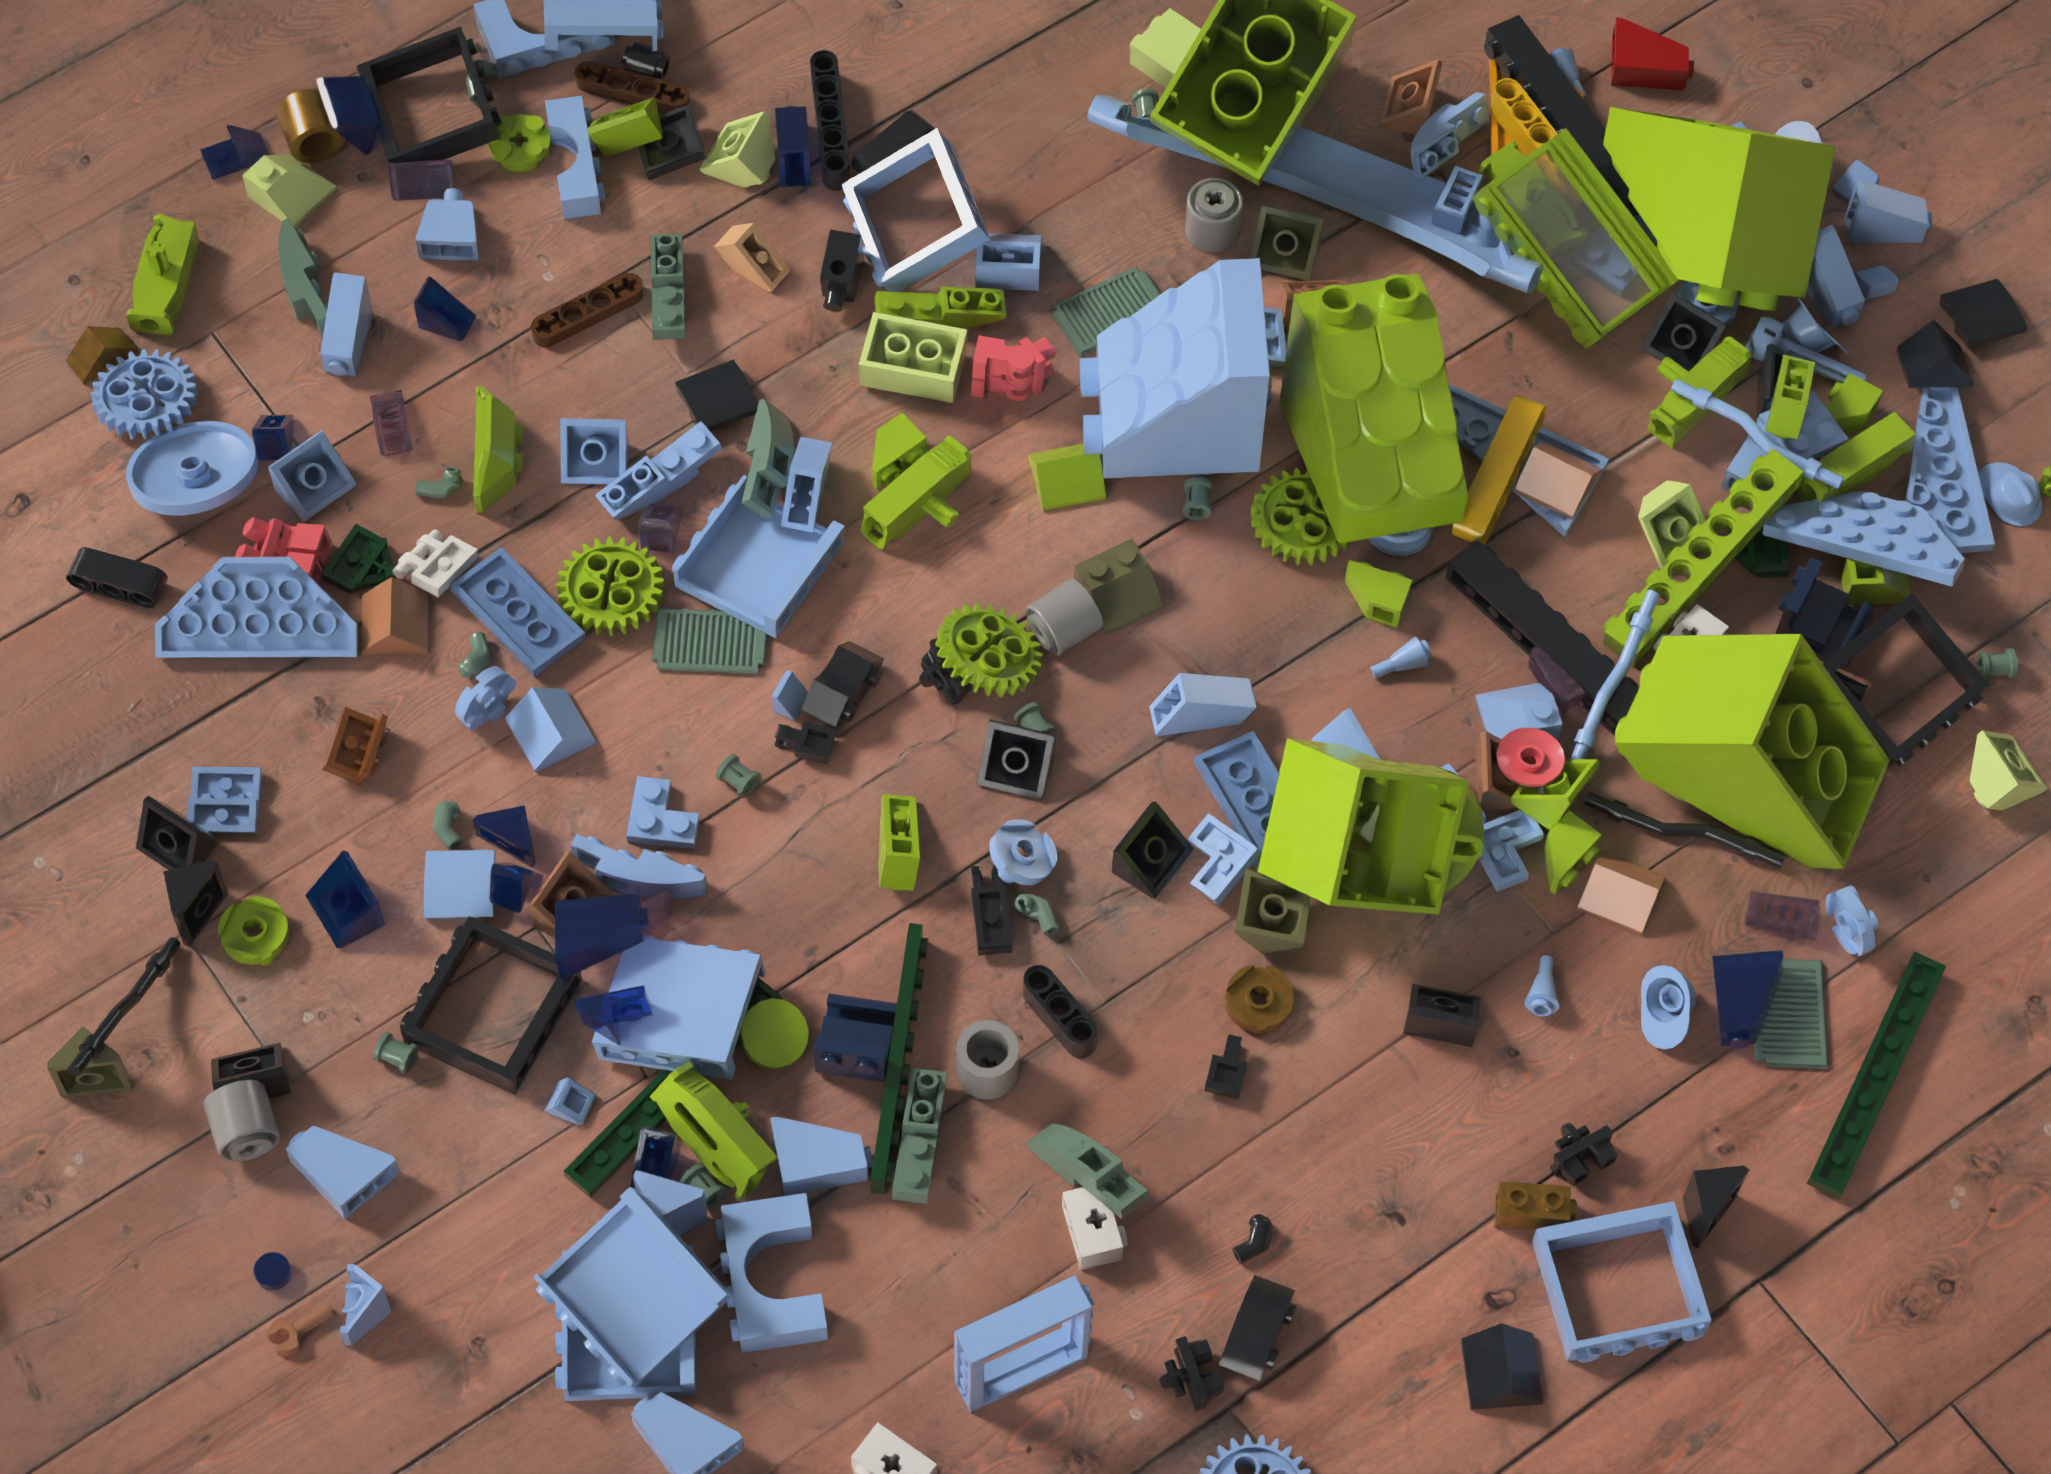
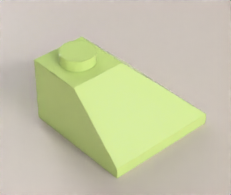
M763 111L726 123L699 170L703 174L741 188L764 183L770 176V168L776 159L768 115Z
M290 154L264 155L242 175L248 198L281 221L289 218L294 229L337 190L333 183L302 162L297 161Z
M1669 480L1643 497L1638 516L1660 569L1668 563L1666 559L1670 552L1676 546L1682 547L1688 541L1687 536L1697 523L1703 525L1706 521L1691 485Z
M1985 730L1977 734L1970 783L1975 789L1974 796L1980 805L1987 809L2003 811L2048 789L2012 735Z

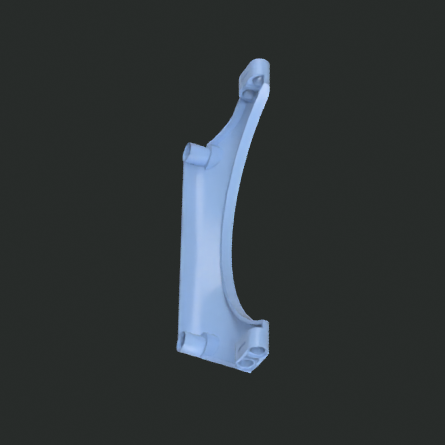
M1096 95L1091 103L1087 115L1088 122L1119 133L1132 140L1165 148L1225 167L1150 123V117L1140 118L1131 116L1133 105L1108 95ZM1301 126L1263 179V181L1325 203L1400 234L1462 264L1482 277L1492 279L1525 293L1533 292L1540 279L1543 265L1517 254L1512 255L1508 245L1502 242L1495 234L1494 227L1489 220L1478 212L1475 202L1459 234L1431 223L1434 208L1446 185L1445 182L1427 175L1421 180L1414 179L1412 169Z

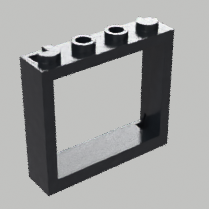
M461 26L356 65L387 161L396 178L501 139L497 127L502 125L497 108H491L489 102L494 101V97L488 83L482 84L481 79L485 78L486 74L480 60L475 61L473 55L478 54L473 39H466ZM462 55L484 119L400 150L379 86Z
M1912 593L1823 663V666L1890 759L1887 768L1895 762L1899 767L1914 756L1911 752L1914 746L1918 744L1921 749L1937 737L1934 732L1935 729L1940 725L1945 730L1961 718L1957 712L1962 707H1965L1967 711L1972 709L1984 699L1980 693L1990 686ZM1904 618L1966 692L1896 747L1835 674V671L1896 622Z
M469 916L463 926L459 925L455 930L451 940L452 945L447 954L443 953L438 958L434 968L435 974L430 982H425L420 988L417 996L418 1002L414 1009L407 1011L402 1018L400 1024L401 1034L405 1044L410 1045L414 1043L419 1045L420 1052L516 1095L582 981L580 965ZM475 939L557 976L505 1066L422 1029Z

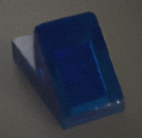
M226 125L229 140L200 149L211 179L214 180L252 167L264 155H270L261 134L244 128Z
M513 863L493 864L490 873L489 900L492 904L520 913L529 889L539 888L544 875Z
M644 985L575 1000V1006L582 1023L617 1045H621L618 1022H632L642 1017L653 1015L651 1002Z

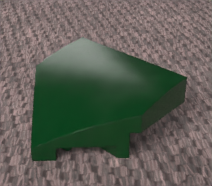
M355 523L322 572L321 579L348 593H353L378 585L390 577L396 578L393 574L395 566L392 564L387 539Z
M1763 527L1735 557L1755 577H1789L1786 541L1764 536Z

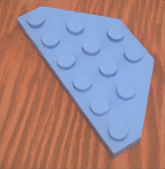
M1857 491L1832 496L1822 502L1816 499L1781 506L1763 526L1764 536L1951 587L1964 567L1965 558L1923 507L1912 505L1906 501L1885 498L1872 492Z
M221 557L212 566L213 568L200 581H197L179 602L155 624V658L358 657V623L291 557Z

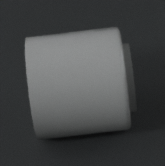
M1221 178L1201 180L1191 188L1187 195L1185 235L1196 249L1204 252L1218 253L1228 250L1236 244L1240 236L1243 211V196L1240 190L1233 183Z
M1069 578L1026 607L1027 622L1031 632L1035 634L1034 637L1044 649L1056 656L1062 655L1103 627L1102 616L1094 600L1087 590L1074 578Z
M993 1020L974 1022L966 1027L957 1039V1079L964 1091L977 1099L992 1100L1000 1098L1011 1091L1017 1081L1020 1047L1016 1035L1008 1026ZM987 1064L988 1067L992 1068H983L981 1065Z
M255 1080L233 1082L214 1090L203 1102L220 1158L226 1161L251 1160L265 1154L278 1144L281 1136L263 1083Z

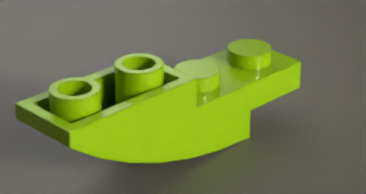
M941 286L939 294L877 291L874 298L877 313L962 329L997 322L1005 319L1007 316L1003 289Z

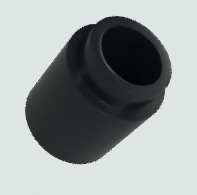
M635 42L632 47L627 46L625 49L622 64L626 65V70L663 80L669 68L670 56L664 55V51L658 49L657 51H652V47Z

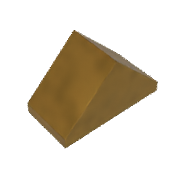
M87 326L67 357L66 363L83 385L97 378L98 372H107V363L114 366L118 365L116 357L119 356L127 360L129 359V352L132 351L134 355L139 352L121 328Z

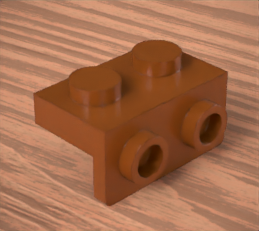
M345 707L341 711L322 770L359 785L368 775L374 776L380 762V758L376 756L378 748L383 747L389 735L390 729L385 727L389 716L381 714L376 720Z

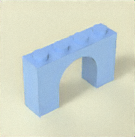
M485 0L473 4L476 24L491 61L496 67L498 78L516 75L525 70L543 67L549 63L566 58H574L580 54L604 49L615 44L614 35H558V50H545V34H532L520 29L512 20L505 0Z
M806 1193L722 1205V1218L715 1219L718 1241L725 1240L727 1252L720 1253L723 1274L730 1273L732 1283L730 1286H725L733 1295L727 1301L728 1308L735 1307L737 1319L730 1320L732 1341H740L741 1352L746 1353L828 1340L822 1293L788 1299H772L758 1293L750 1285L746 1277L750 1262L763 1249L773 1245L812 1239Z

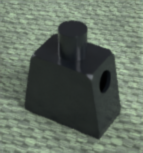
M830 229L820 274L822 296L825 297L823 307L829 311L840 312L842 311L844 301L853 302L855 299L865 261L862 236L859 234Z

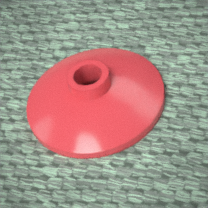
M1519 728L1509 732L1502 738L1497 749V762L1503 774L1511 781L1527 787H1540L1553 782L1561 774L1565 762L1564 752L1560 743L1549 733L1536 728ZM1525 761L1532 762L1534 765L1527 764Z

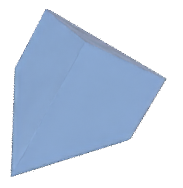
M347 1264L350 1285L345 1284V1306L342 1309V1313H347L346 1326L340 1327V1334L344 1345L352 1346L392 1311L383 1286L355 1264Z

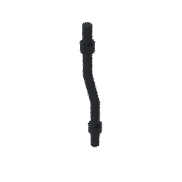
M1588 792L1584 801V805L1608 814L1607 818L1619 823L1623 820L1659 836L1705 837L1741 852L1740 856L1753 861L1756 858L1778 868L1781 867L1785 858L1782 854L1760 846L1761 842L1750 837L1746 840L1709 824L1663 823L1627 808L1628 804L1616 799L1612 802L1591 792Z
M170 937L159 953H153L145 964L146 970L130 992L110 1010L95 1032L87 1035L79 1046L80 1052L68 1067V1071L72 1075L80 1076L89 1062L98 1058L105 1048L104 1042L121 1019L140 1002L157 977H162L171 965V958L181 946L178 939Z

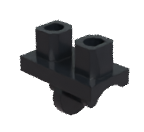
M938 638L932 639L929 643V651L921 660V667L924 671L920 675L919 681L923 687L934 685L937 691L944 693L951 705L958 704L964 693L973 689V684L968 683L962 686L963 678L961 676L954 678L950 676L954 669L943 668L942 665L946 658L937 656L940 648L935 646Z
M1568 1122L1561 1126L1563 1137L1555 1141L1556 1147L1561 1151L1554 1154L1555 1163L1550 1165V1169L1555 1176L1562 1173L1574 1186L1589 1176L1590 1171L1583 1162L1589 1157H1592L1600 1170L1615 1163L1617 1154L1610 1142L1613 1132L1608 1125L1590 1134L1586 1125L1576 1129L1574 1125Z
M1186 1336L1175 1340L1177 1347L1174 1349V1354L1180 1368L1177 1369L1173 1359L1166 1361L1164 1365L1167 1373L1161 1376L1159 1381L1162 1388H1173L1176 1397L1186 1394L1183 1385L1185 1383L1195 1411L1206 1408L1208 1399L1223 1393L1224 1384L1218 1370L1200 1376L1197 1366L1212 1362L1213 1358L1207 1339L1188 1343Z

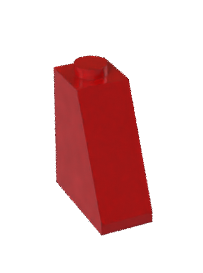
M1616 17L1612 33L1611 85L1684 91L1687 79H1692L1694 73V60H1689V47L1624 18Z

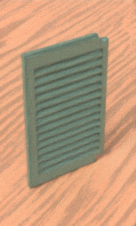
M1134 267L1053 304L1052 308L1055 311L1052 313V316L1077 354L1081 357L1097 349V335L1118 320L1132 316L1161 295L1146 271L1139 272L1138 268Z
M658 608V612H656L652 661L658 662L657 670L759 674L760 670L758 667L765 666L768 634L723 611Z
M1760 958L1759 963H1750L1755 1061H1765V1067L1828 1069L1822 960Z

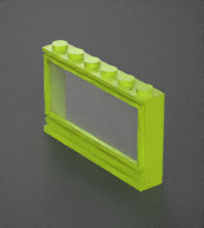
M1566 128L1489 184L1482 187L1472 197L1478 212L1489 220L1494 227L1497 237L1508 245L1514 255L1517 254L1543 265V270L1536 286L1537 290L1545 294L1551 302L1555 314L1564 319L1570 327L1574 339L1586 349L1680 280L1676 278L1657 247Z

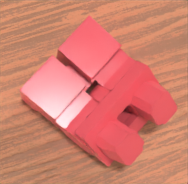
M978 335L973 360L971 396L983 398L986 391L1006 394L1011 400L1022 401L1028 398L1031 392L1034 395L1043 391L1044 379L1054 373V367L1050 359L1055 357V348L1045 337L1033 344L1025 337L1019 341V345L1011 347L1005 346L1006 340Z
M255 517L245 523L242 534L254 541L255 544L254 547H251L244 543L236 551L235 557H291L320 585L323 572L321 567L325 568L333 543L324 525L297 523V526H290L277 518L267 523Z

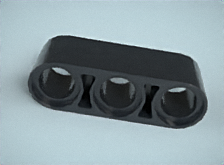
M909 110L861 148L854 156L851 167L860 174L936 128L915 111Z
M82 547L76 554L66 575V580L72 586L83 591L144 608H154L166 585L168 576L158 567L92 548Z
M1043 965L1029 967L1023 976V998L1069 1054L1076 1058L1090 1056L1095 1051L1097 1043V1025L1052 970ZM1034 983H1042L1047 987L1042 990H1037L1032 988L1031 985ZM1063 1008L1068 1012L1064 1015H1057L1052 1010ZM1083 1033L1089 1036V1038L1080 1041L1076 1040L1073 1036Z

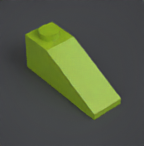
M1783 355L1765 432L1772 433L1774 436L1782 439H1798L1808 404L1815 362Z
M882 793L878 859L879 888H889L895 891H913L920 862L916 797Z

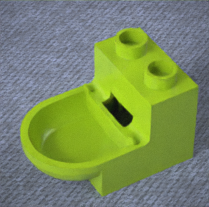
M1287 738L1258 872L1330 906L1439 915L1443 895L1453 890L1468 876L1482 855L1484 840L1482 809L1476 795L1469 786L1470 781L1444 768L1380 760L1342 744ZM1362 798L1381 802L1369 855L1350 850L1360 806H1363L1364 802L1361 800Z

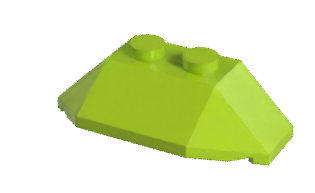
M476 386L473 489L476 513H484L516 485L517 472H522L523 470L522 452H517V444H523V426L517 425L515 412L484 386Z

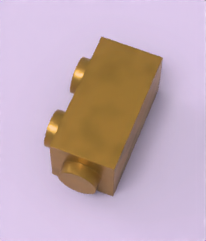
M1499 1181L1495 1193L1494 1228L1536 1231L1538 1228L1576 1220L1577 1200L1571 1199V1186Z

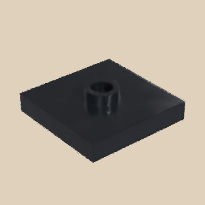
M691 104L659 115L663 138L638 146L645 174L649 180L707 159Z

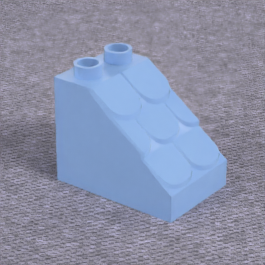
M1260 258L1219 260L1208 269L1193 276L1180 287L1169 288L1132 316L1115 322L1097 335L1096 357L1079 359L1081 397H1098L1099 415H1083L1085 455L1102 454L1103 478L1259 472L1269 385V363Z

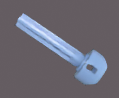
M1770 317L1760 318L1756 329L1752 331L1745 346L1752 354V358L1761 362L1767 345L1773 344L1787 356L1815 362L1814 372L1835 382L1843 383L1849 373L1864 381L1866 379V374L1809 348H1805L1787 338H1782L1783 333L1781 332L1784 324Z

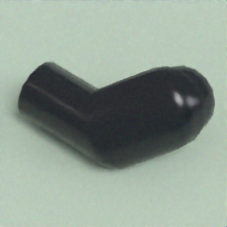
M1255 1214L1250 1218L1248 1223L1251 1225L1249 1240L1232 1248V1252L1239 1264L1265 1252L1269 1248L1273 1225L1268 1217L1262 1214Z

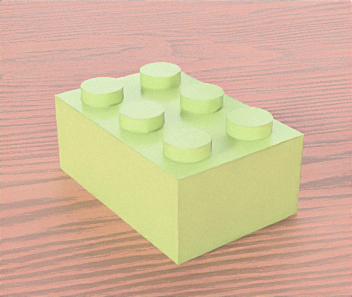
M873 312L859 361V386L954 403L967 353V329Z

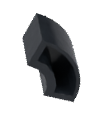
M851 641L838 645L826 668L818 677L813 679L801 710L834 727L839 726L845 720L848 722L852 721L858 711L859 703L866 695L870 686L874 688L879 683L883 674V670L880 667L884 658Z
M1254 1275L1236 1316L1219 1365L1259 1381L1266 1369L1272 1371L1279 1354V1350L1274 1348L1283 1324L1290 1326L1297 1308L1296 1304L1291 1303L1295 1290Z

